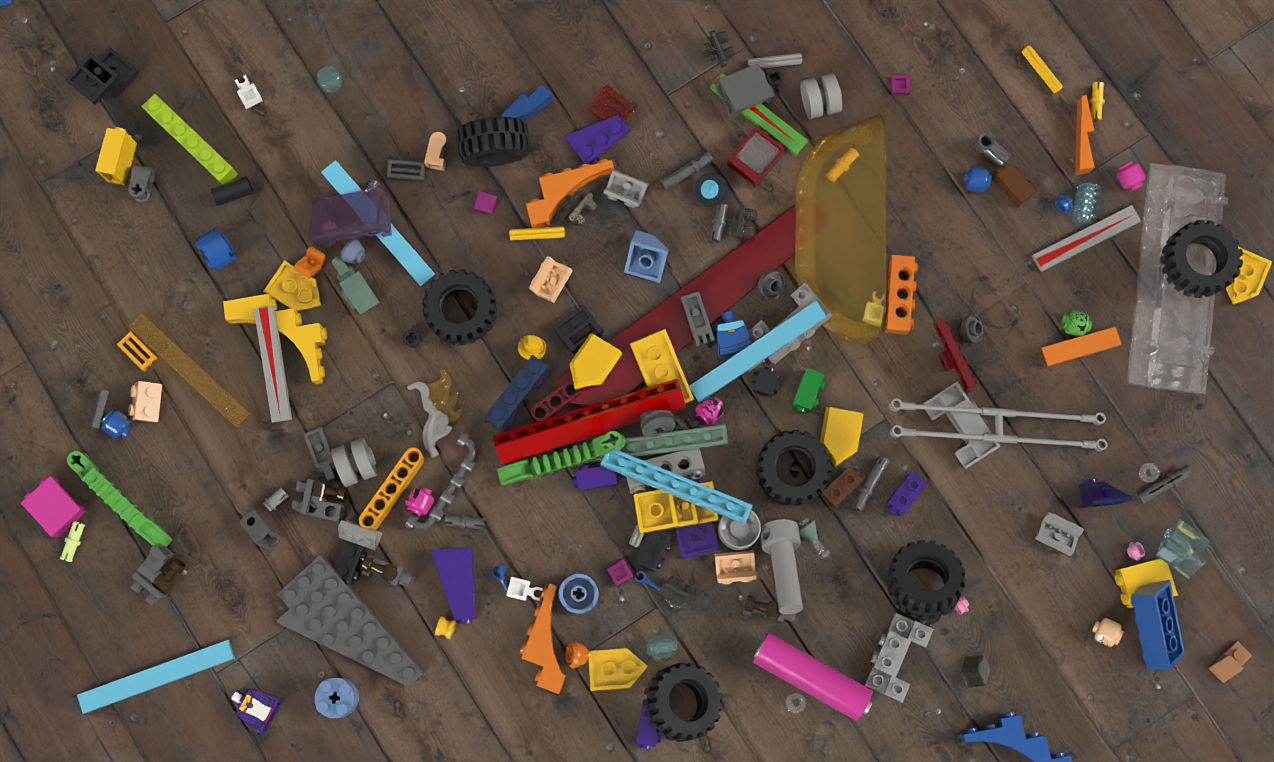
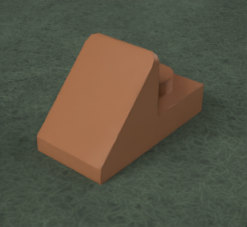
M1235 641L1208 669L1224 683L1243 670L1242 665L1252 655L1238 641Z

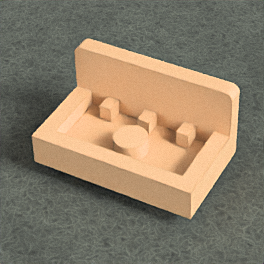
M547 256L535 278L531 281L529 289L537 296L555 303L573 270Z
M138 381L134 386L132 385L130 396L133 397V400L128 408V416H131V421L158 422L162 384Z
M753 550L715 554L718 583L751 582L757 579Z

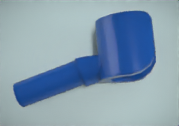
M501 564L499 567L495 566L492 576L501 581L507 592L508 584L504 577L507 569Z
M638 571L639 573L644 575L643 580H638L635 578V580L638 583H646L647 585H650L655 589L660 590V585L656 584L655 582L651 581V579L647 578V575L643 571Z

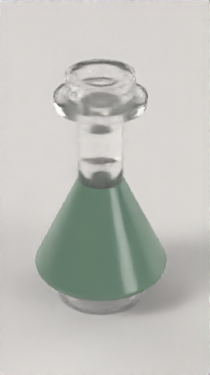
M806 517L797 523L800 537L813 544L819 553L816 556L817 558L823 560L831 554L829 552L830 548L825 549L818 539L815 520H809Z

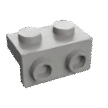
M613 170L607 188L604 189L603 193L611 200L617 201L619 199L624 201L626 206L635 208V206L641 205L649 183Z
M1048 512L1040 522L1035 539L1071 556L1075 551L1078 538L1084 529L1056 514Z
M341 520L338 526L339 538L372 550H376L382 537V532L377 530L370 531L362 528L360 524L349 520L346 522Z

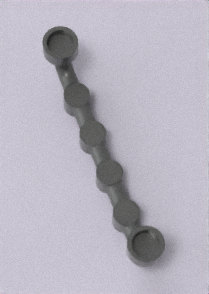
M464 431L456 443L462 448L466 445L469 453L425 522H418L419 517L412 513L404 527L409 530L413 528L426 530L435 521L440 522L445 514L442 509L446 504L450 506L455 498V495L452 493L456 488L460 489L466 480L462 477L466 471L470 473L476 464L473 460L477 450L475 443L469 439L470 434Z

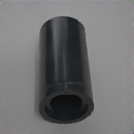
M247 176L211 189V194L217 206L254 193Z

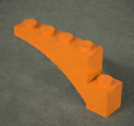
M603 159L598 161L597 164H583L577 169L571 170V168L561 170V173H546L542 175L539 181L544 199L536 198L526 203L532 228L550 226L552 217L568 197L587 183L612 173L614 170L612 160Z
M549 584L548 587L545 586L541 595V598H544L542 605H538L535 610L534 616L537 617L536 621L529 626L527 635L530 637L527 643H523L520 654H523L522 659L543 666V669H539L535 681H538L536 686L560 694L567 675L562 673L552 642V609L558 587Z

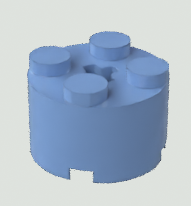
M574 574L562 582L559 589V599L563 607L571 613L585 614L596 606L599 599V590L594 580L589 576ZM578 589H582V593H585L584 597L582 596L578 600L577 596L574 595V592H578Z
M329 678L321 682L315 692L316 709L328 718H342L349 715L355 710L359 702L357 688L346 678ZM334 695L339 696L340 700L336 701Z

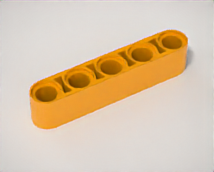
M409 448L404 453L360 515L359 524L362 528L370 531L378 529L423 465L424 457L419 449ZM413 454L419 455V459L416 462L410 461V457ZM407 470L408 474L406 477H398L400 471ZM390 486H396V491L393 494L387 493ZM385 502V507L382 510H377V503ZM367 518L374 519L371 526H365Z

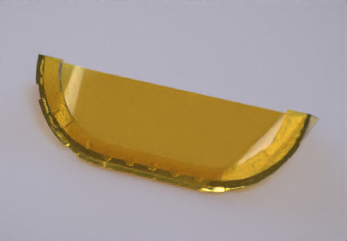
M876 114L834 131L818 142L806 157L796 184L795 272L798 288L807 283L832 312L833 316L822 324L825 328L834 334L837 333L846 337L847 340L864 344L872 343L880 335L886 309V128L881 114Z

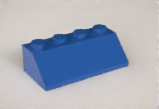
M1164 580L1139 587L1131 596V603L1135 609V622L1138 624L1139 641L1142 643L1143 648L1142 657L1147 669L1170 670L1185 654L1170 580Z

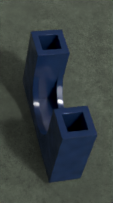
M534 355L529 358L485 415L489 424L501 433L510 428L516 420L514 417L515 412L524 398L534 387L540 389L551 375L545 363Z

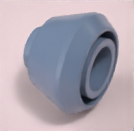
M350 240L341 251L342 261L351 264L363 261L365 249L359 240Z

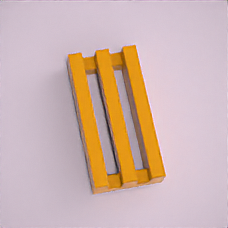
M131 331L116 344L144 372L148 366L152 365L154 360L158 359ZM130 337L150 356L149 359L129 340ZM125 342L145 361L144 364L123 345Z

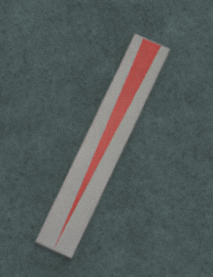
M1131 205L1033 254L1032 258L1040 272H1043L1140 223L1141 220Z
M275 307L255 308L254 314L271 421L273 423L292 420Z

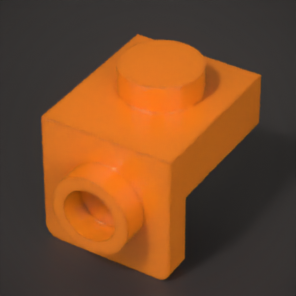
M310 246L306 256L295 263L294 270L310 279L322 269L326 255Z

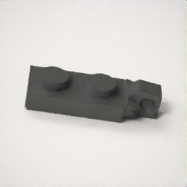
M319 427L303 434L319 473H325L326 479L329 482L337 479L333 470L336 467L332 458L331 448L323 428Z

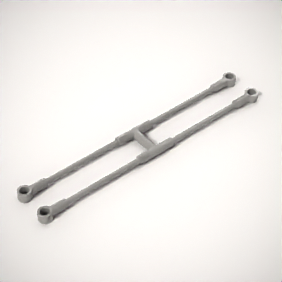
M897 398L889 403V408L893 412H897L900 409H924L981 413V415L995 416V434L976 435L916 431V429H906L895 425L890 429V435L893 438H899L900 436H932L978 439L1001 443L1023 442L1093 448L1098 452L1105 450L1108 445L1104 439L1097 441H1067L1003 435V416L1080 420L1081 422H1093V424L1098 426L1106 421L1103 413L1095 415H1068L987 407L980 409L922 405L913 402H902ZM894 402L898 404V408L894 407ZM894 429L899 431V435L895 434Z

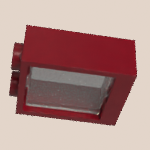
M757 126L727 160V166L755 188L785 153L784 145L780 141H774L769 137L770 135L765 129H759Z

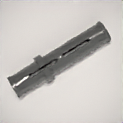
M706 151L698 158H692L688 164L661 179L662 186L667 191L691 174L700 172V169L714 161L713 157Z
M878 457L865 483L858 489L859 493L851 505L854 509L862 512L869 498H872L876 485L890 463L885 457Z
M1186 465L1173 474H1167L1166 478L1136 494V497L1144 505L1170 488L1178 487L1179 483L1192 477L1193 473ZM1177 476H1179L1178 479H1176V480H1174L1173 482L1167 484V482H1169L1170 480H1172V479L1176 478ZM1162 486V488H1160L1159 490H1157V491H1155L1154 493L1150 494V492H1152L1153 490H1155V489H1157L1158 487Z

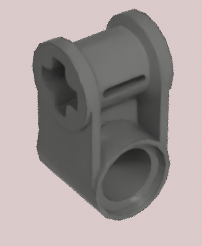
M139 165L132 167L128 191L138 203H145L150 198L152 184L155 179V169L153 167Z

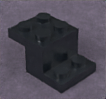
M110 47L100 59L89 53L65 81L96 105L106 93L115 99L136 77L139 70Z

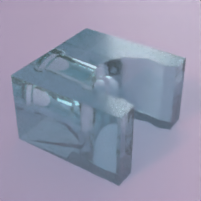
M1179 519L1165 532L1156 556L1189 579L1204 566L1205 561L1200 556L1211 547L1212 541Z

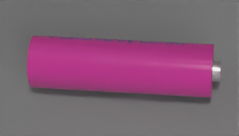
M769 632L763 638L753 657L752 663L855 721H858L863 713H868L872 705L870 699L873 690Z

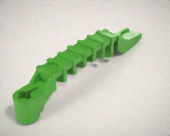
M610 431L596 439H592L593 442L591 443L584 442L582 446L575 445L570 450L566 448L563 452H554V455L551 456L543 455L541 459L534 457L531 462L524 460L497 469L501 486L533 479L536 476L541 477L543 474L563 470L566 467H573L588 460L592 461L597 457L601 458L606 454L621 450L626 443L625 437L621 433ZM614 437L619 439L616 441V445L610 443L611 441H614Z
M74 451L68 455V465L79 475L83 482L89 485L90 489L96 492L97 496L104 500L105 504H108L114 512L120 515L121 519L128 523V526L135 529V532L146 539L152 546L162 544L165 547L168 546L173 539L154 520L149 517L146 518L144 516L145 512H140L136 504H131L128 501L129 498L127 496L124 497L121 494V490L113 486V482L108 481L104 474L98 472L100 469L86 453ZM76 457H81V458H80L81 464H77V463H76V462H77Z

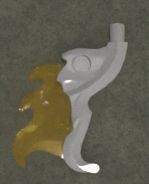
M440 370L442 377L438 382L431 384L415 382L407 387L410 391L418 389L421 392L424 411L429 413L422 436L425 449L432 458L439 455L435 448L436 442L447 436L453 429L448 424L454 423L461 416V409H458L457 413L453 412L458 400V394L455 392L453 397L449 395L451 377L443 370Z

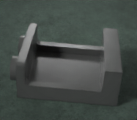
M758 64L720 78L715 86L731 119L738 117L741 111L763 102H766V104L770 103L775 96L773 87L768 84L765 73Z

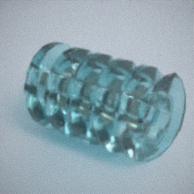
M1081 183L1076 187L1074 215L1071 217L1073 222L1085 225L1093 224L1090 220L1096 219L1097 216L1092 214V212L1098 211V208L1093 205L1099 204V201L1094 198L1100 197V193L1095 191L1101 190V186L1093 183Z

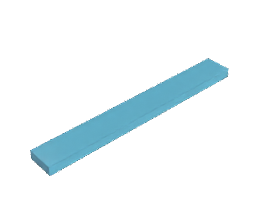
M336 160L321 172L421 287L436 275Z
M817 301L813 302L691 384L689 388L698 402H701L704 398L711 396L826 319L827 315Z
M621 451L604 455L600 463L605 468L742 524L746 523L753 507L749 503Z
M226 640L78 694L77 697L82 713L85 714L235 659L230 641Z

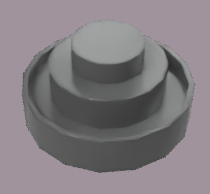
M768 270L759 278L758 290L767 298H775L782 292L785 279L780 272Z
M967 315L962 319L959 330L964 340L968 343L979 342L983 335V325L979 317Z

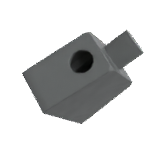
M245 506L239 511L242 517L239 522L240 525L257 545L270 550L283 538L260 512L255 509L251 510L249 506Z

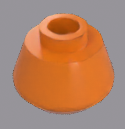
M572 641L567 645L565 661L570 668L574 669L582 666L589 660V650L585 645L576 641Z

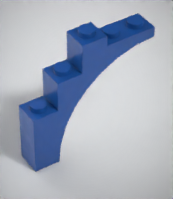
M1014 712L1002 713V717L997 718L999 726L993 723L984 725L985 729L977 730V727L967 728L965 733L960 734L962 742L984 741L998 743L1017 751L1031 762H1072L1071 756L1064 755V752L1053 753L1052 757L1050 756L1046 735H1039V732L1027 733L1026 737L1021 715H1014Z

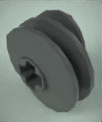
M651 410L642 413L640 416V426L645 437H657L663 433L671 432L675 428L674 414L670 411Z

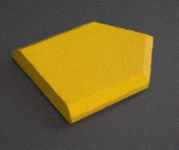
M1238 247L1243 252V255L1240 257L1243 260V265L1239 268L1241 272L1234 279V282L1226 287L1232 304L1259 295L1272 261Z
M285 260L263 291L290 309L294 308L296 311L321 306L316 279L312 277L308 279L294 270L292 264Z
M590 334L569 363L575 390L591 385H601L623 353L596 335Z
M833 407L825 408L819 442L826 446V451L830 454L831 463L834 467L857 452L864 414Z
M628 648L589 651L590 690L630 688L648 666Z

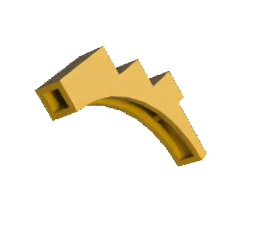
M269 294L223 301L225 320L230 324H256L255 308L274 306L275 310H277L276 300ZM294 308L275 311L278 332L287 336L300 350L308 365L312 382L314 384L323 383L322 378L325 377L324 367L320 365L322 351L318 346L325 345V339H327L326 328H323L320 323L300 326L302 325L301 314Z

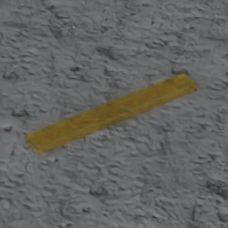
M141 313L129 326L138 337L236 428H239L252 415L144 314Z

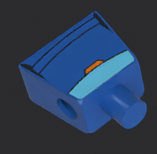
M732 311L722 313L723 324L716 326L718 359L736 355L753 343L744 321H735Z

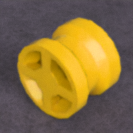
M441 616L435 635H443L446 639L450 640L455 630L456 621H449Z

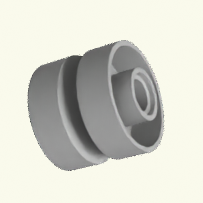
M833 73L820 76L819 86L815 78L801 81L802 101L809 119L822 117L823 106L828 115L842 111L841 89Z
M364 438L350 443L352 453H349L345 445L331 449L334 465L345 487L358 483V471L364 480L378 475L374 454Z
M752 510L745 524L722 516L718 525V535L721 542L729 549L736 551L751 547L761 532L760 520Z

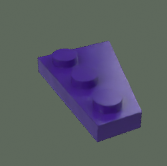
M617 115L564 137L582 161L590 165L631 130L622 118Z

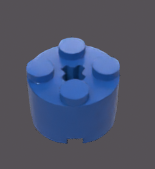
M218 226L198 237L195 245L200 253L203 252L207 256L205 261L211 269L220 270L237 260L238 256L232 255L235 253V250L224 234L218 233L221 230Z

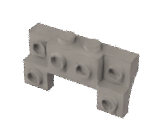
M804 283L791 294L799 307L776 327L815 301L819 303L827 318L770 355L768 359L774 364L779 362L790 351L796 350L803 340L813 336L815 330L833 316L832 312L807 283ZM761 320L748 332L755 342L772 330Z
M955 382L922 404L978 408L974 401L969 400L958 382ZM925 410L932 421L946 413L960 434H992L988 428L987 420L983 416L981 417L979 413ZM963 439L966 446L954 454L964 469L1001 446L998 442Z
M894 613L886 634L882 633L878 644H880L878 652L875 651L872 655L870 662L873 664L864 686L903 703L910 684L896 678L910 643L913 642L926 648L934 629Z

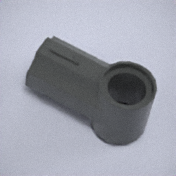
M990 132L982 133L974 142L976 151L986 155L999 168L1011 156L1009 152L995 141L994 135ZM981 139L986 140L988 142V146H984L981 143Z

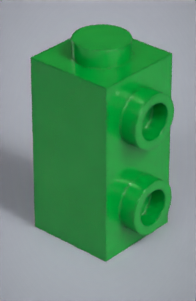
M806 368L791 405L795 407L794 410L805 414L810 412L812 408L816 409L819 398L816 396L818 391H822L826 381L823 378L825 374Z

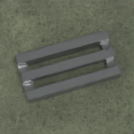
M388 159L386 177L392 180L424 182L426 166L424 162ZM392 165L421 167V170L392 168ZM391 172L419 174L420 176L391 174Z
M100 390L98 392L90 428L99 429L109 391Z

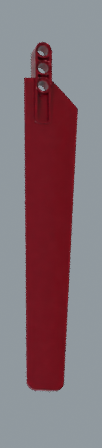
M804 198L608 341L607 343L619 349L623 354L601 385L586 386L577 389L574 395H568L566 393L567 388L574 387L572 373L569 370L553 382L558 389L532 408L531 415L533 419L538 422L551 418L570 404L590 406L632 392L645 380L629 343L666 329L675 354H677L693 340L680 299L681 297L699 292L711 325L722 316V313L727 312L758 285L759 278L763 273L779 268L823 231L829 222L825 212L814 199ZM554 398L561 400V404L557 407L551 405V400ZM537 410H545V416L537 418L535 416Z

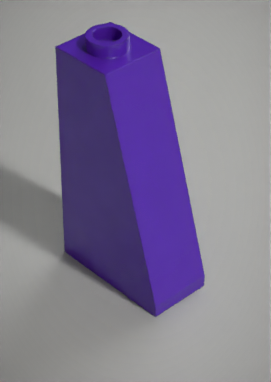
M473 548L432 550V555L454 619L460 620V624L472 623L473 619H477Z

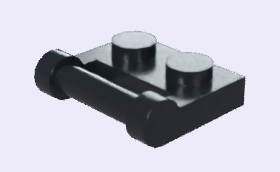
M584 304L553 326L573 355L578 352V349L590 334L600 336L604 333L601 326ZM590 324L594 329L575 343L571 342L570 339Z

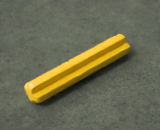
M1029 45L1024 48L1022 54L1052 92L1057 93L1063 87L1032 46Z
M563 226L511 229L509 231L510 240L565 237V228Z

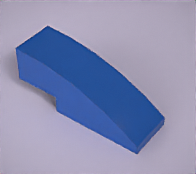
M540 85L529 98L522 93L501 116L516 117L525 121L542 111L553 101L552 93L543 85Z

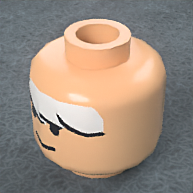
M1103 618L1101 622L1096 621L1092 632H1095V640L1108 647H1112L1115 644L1118 645L1124 633L1121 630V624L1108 618Z

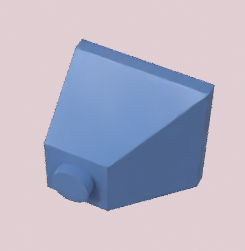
M636 230L631 240L624 273L660 283L668 249L654 235Z

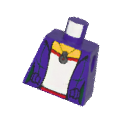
M252 688L248 690L247 694L237 690L232 696L231 701L240 705L236 712L237 716L257 732L265 733L283 698Z

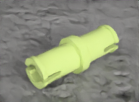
M73 521L69 535L64 540L66 544L60 559H65L68 562L73 561L76 548L81 543L79 540L85 524Z

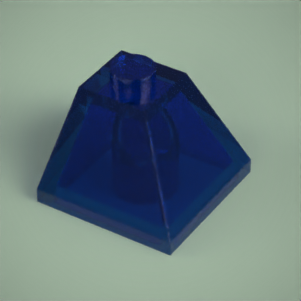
M1096 478L1087 479L1085 483L1079 485L1082 508L1117 505L1132 501V496L1104 481L1097 482Z

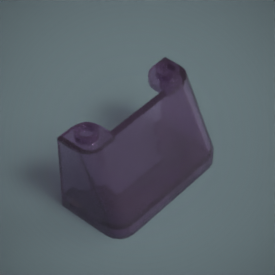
M371 186L368 190L331 197L318 196L313 201L308 233L309 243L325 248L331 247V244H334L337 240L364 235L372 237L374 234L381 233L382 237L392 236L388 192L380 189V186Z

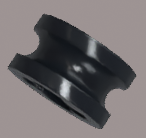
M772 69L767 73L766 80L773 88H777L782 84L783 74L778 69ZM774 75H776L777 79L780 80L772 82V78L769 77H773Z
M408 330L403 335V341L408 347L413 348L419 345L421 337L417 331ZM410 334H414V337L417 336V340H414L412 344H410L409 340L407 341Z

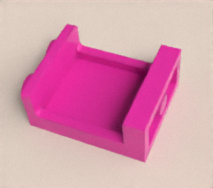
M50 476L44 478L39 483L40 486L37 489L27 493L24 497L25 500L21 504L51 537L59 538L72 526L73 521H77L87 510L74 501L58 483L59 480Z

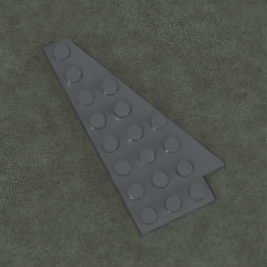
M319 555L277 593L289 608L277 620L279 624L408 687L425 673L323 555Z

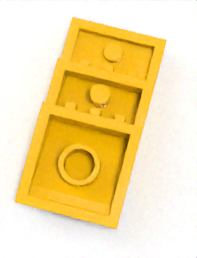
M712 481L701 483L704 486L714 489V484ZM662 490L634 494L640 533L720 520L718 513Z

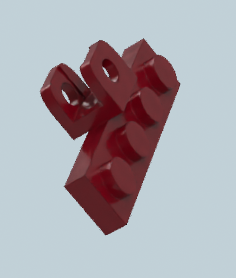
M944 318L937 320L933 325L946 350L939 354V360L945 372L955 369L966 394L977 388V379L968 369L969 363L960 351L961 347L958 340L954 339L951 334L952 328L949 322H945Z

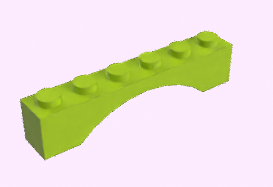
M156 94L141 106L222 185L231 182L238 175L233 167Z

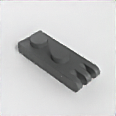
M696 292L681 297L680 299L696 347L700 346L698 339L700 337L703 344L708 343L706 335L709 336L711 342L715 341L700 293Z

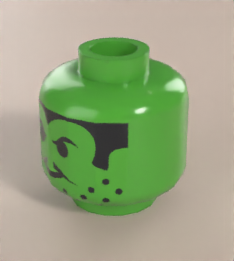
M1070 310L1068 313H1065L1061 321V327L1064 328L1066 334L1078 337L1089 332L1092 326V321H1089L1088 314L1076 310Z

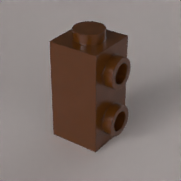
M1012 163L1007 167L1003 165L995 172L997 175L993 181L1017 208L1036 192L1032 182L1026 180L1022 176L1021 170L1013 166Z
M849 466L820 495L834 509L863 481L861 478L862 474L855 467L852 469Z

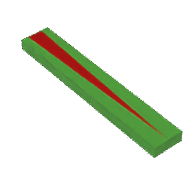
M721 73L719 77L710 86V89L714 91L716 94H718L715 86L718 80L726 76L723 73ZM762 104L740 112L759 128L765 129L773 139L780 141L795 156L808 144L806 138Z

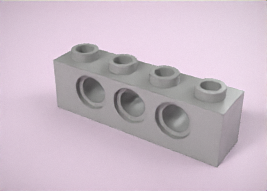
M699 448L644 460L687 479L695 480L705 475V466ZM682 465L688 466L687 469H680ZM626 476L630 494H639L654 488Z

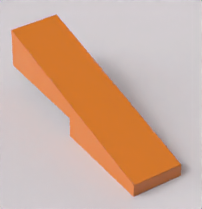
M1087 95L1082 96L1077 102L1075 175L1090 173L1095 168L1088 139L1094 132Z
M1116 327L1042 347L1041 352L1048 368L1121 346L1122 344Z

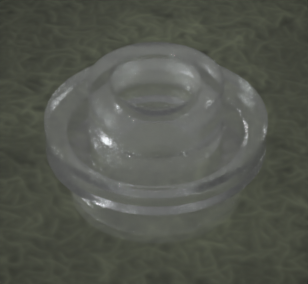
M1146 463L1140 467L1139 476L1145 482H1153L1158 478L1159 470L1156 465ZM1146 470L1151 471V476L1146 475Z
M792 693L786 699V707L792 713H800L806 706L805 698L799 693ZM794 699H797L799 701V705L797 707H794L792 705V701Z

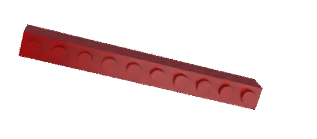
M677 378L493 435L494 446L501 464L510 463L520 458L530 457L533 454L549 451L553 448L568 445L598 434H604L633 423H639L641 414L646 411H678L685 408L686 404Z

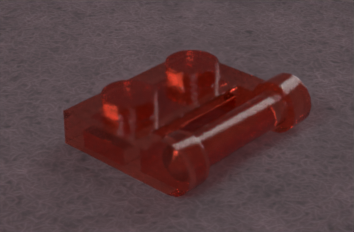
M606 84L590 104L588 111L602 121L619 115L626 122L638 105L634 102L631 103L614 91L612 86ZM607 95L627 109L625 111L621 110L605 97Z

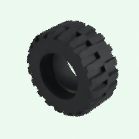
M499 116L477 119L461 125L456 131L458 157L467 166L493 167L521 161L530 153L527 124L522 119L516 117Z
M1198 220L1194 223L1190 222L1176 231L1166 241V245L1161 252L1164 254L1161 257V264L1165 266L1162 268V272L1167 274L1169 277L1166 279L1169 284L1173 283L1176 291L1182 290L1184 291L1183 295L1188 297L1194 294V298L1210 297L1231 285L1234 279L1239 276L1241 272L1239 268L1243 265V260L1240 259L1243 252L1242 249H1238L1240 244L1238 239L1234 240L1232 237L1233 233L1230 230H1224L1225 226L1222 224L1216 226L1214 221L1209 220L1205 223L1203 220ZM1190 244H1201L1212 251L1216 259V270L1212 275L1200 274L1189 265L1186 252Z
M460 269L459 272L449 270L447 275H444V273L438 275L439 279L437 281L433 279L430 282L431 287L426 288L424 292L426 296L422 299L424 307L422 311L429 328L439 339L446 340L449 344L453 345L455 343L465 345L466 342L472 344L476 342L475 339L479 337L482 339L486 336L485 332L487 330L490 331L493 327L492 322L496 320L497 304L489 284L482 277H478L476 273L472 271L467 273L464 269ZM456 292L471 293L476 298L478 304L475 315L464 323L455 324L449 322L442 312L445 300Z
M793 429V431L789 432L788 430L782 431L765 443L757 459L756 475L759 478L760 486L763 487L767 496L770 495L773 498L772 500L782 502L783 505L798 506L811 502L824 491L831 478L832 465L830 464L831 456L827 453L826 446L819 442V438L816 436L812 437L809 432L804 431L803 433ZM789 450H798L804 453L811 461L812 472L810 478L798 486L785 484L776 473L778 457Z
M918 540L917 544L910 542L907 544V547L902 546L892 558L888 571L887 586L889 596H893L892 601L895 605L901 606L900 610L904 613L910 612V616L915 618L918 615L922 616V619H928L929 616L936 619L940 617L941 613L944 616L948 614L951 609L956 607L960 600L966 582L965 568L961 567V559L955 557L956 553L952 549L950 551L947 550L946 545L942 543L941 545L935 544L936 541L932 540L929 543L925 542V540ZM917 568L930 569L941 577L944 586L935 591L919 589L910 581L908 573Z
M681 662L665 667L655 673V677H652L648 682L650 686L645 688L644 695H647V698L643 699V706H647V711L644 712L645 717H650L649 725L651 728H657V734L660 736L665 735V738L670 741L684 742L707 735V732L715 728L714 723L719 722L721 717L718 712L723 710V704H720V699H723L722 692H718L717 688L720 685L718 681L714 682L712 680L714 676L711 672L705 673L706 669L702 666L696 667L695 663L689 662L685 664ZM675 684H684L695 694L697 709L694 717L689 721L677 718L670 708L669 693Z

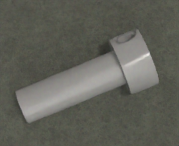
M792 520L770 521L761 527L760 539L762 550L771 554L779 612L782 614H795L803 609L794 550H797L801 545L799 527Z

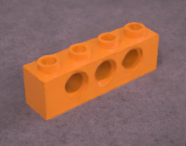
M892 255L889 259L884 333L907 335L910 330H913L914 318H911V311L915 309V300H912V296L916 292V281L913 280L914 274H917L918 263H915V257ZM898 274H906L907 280H901ZM897 292H904L906 294V298H899ZM896 310H902L905 313V317H898Z

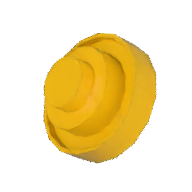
M534 335L524 336L518 343V352L523 358L528 360L532 355L541 359L545 355L546 344L540 337Z

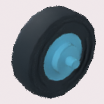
M706 173L700 176L694 187L697 200L705 206L721 204L728 194V186L725 179L717 173Z

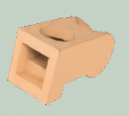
M435 132L431 135L424 163L426 168L445 171L446 162L442 157L448 147V142L445 135L441 132Z

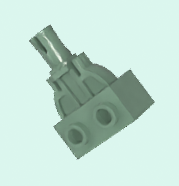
M340 256L332 260L338 272L339 284L343 289L340 293L352 310L357 309L359 314H362L380 303L359 271L355 273L351 267H348L342 261Z

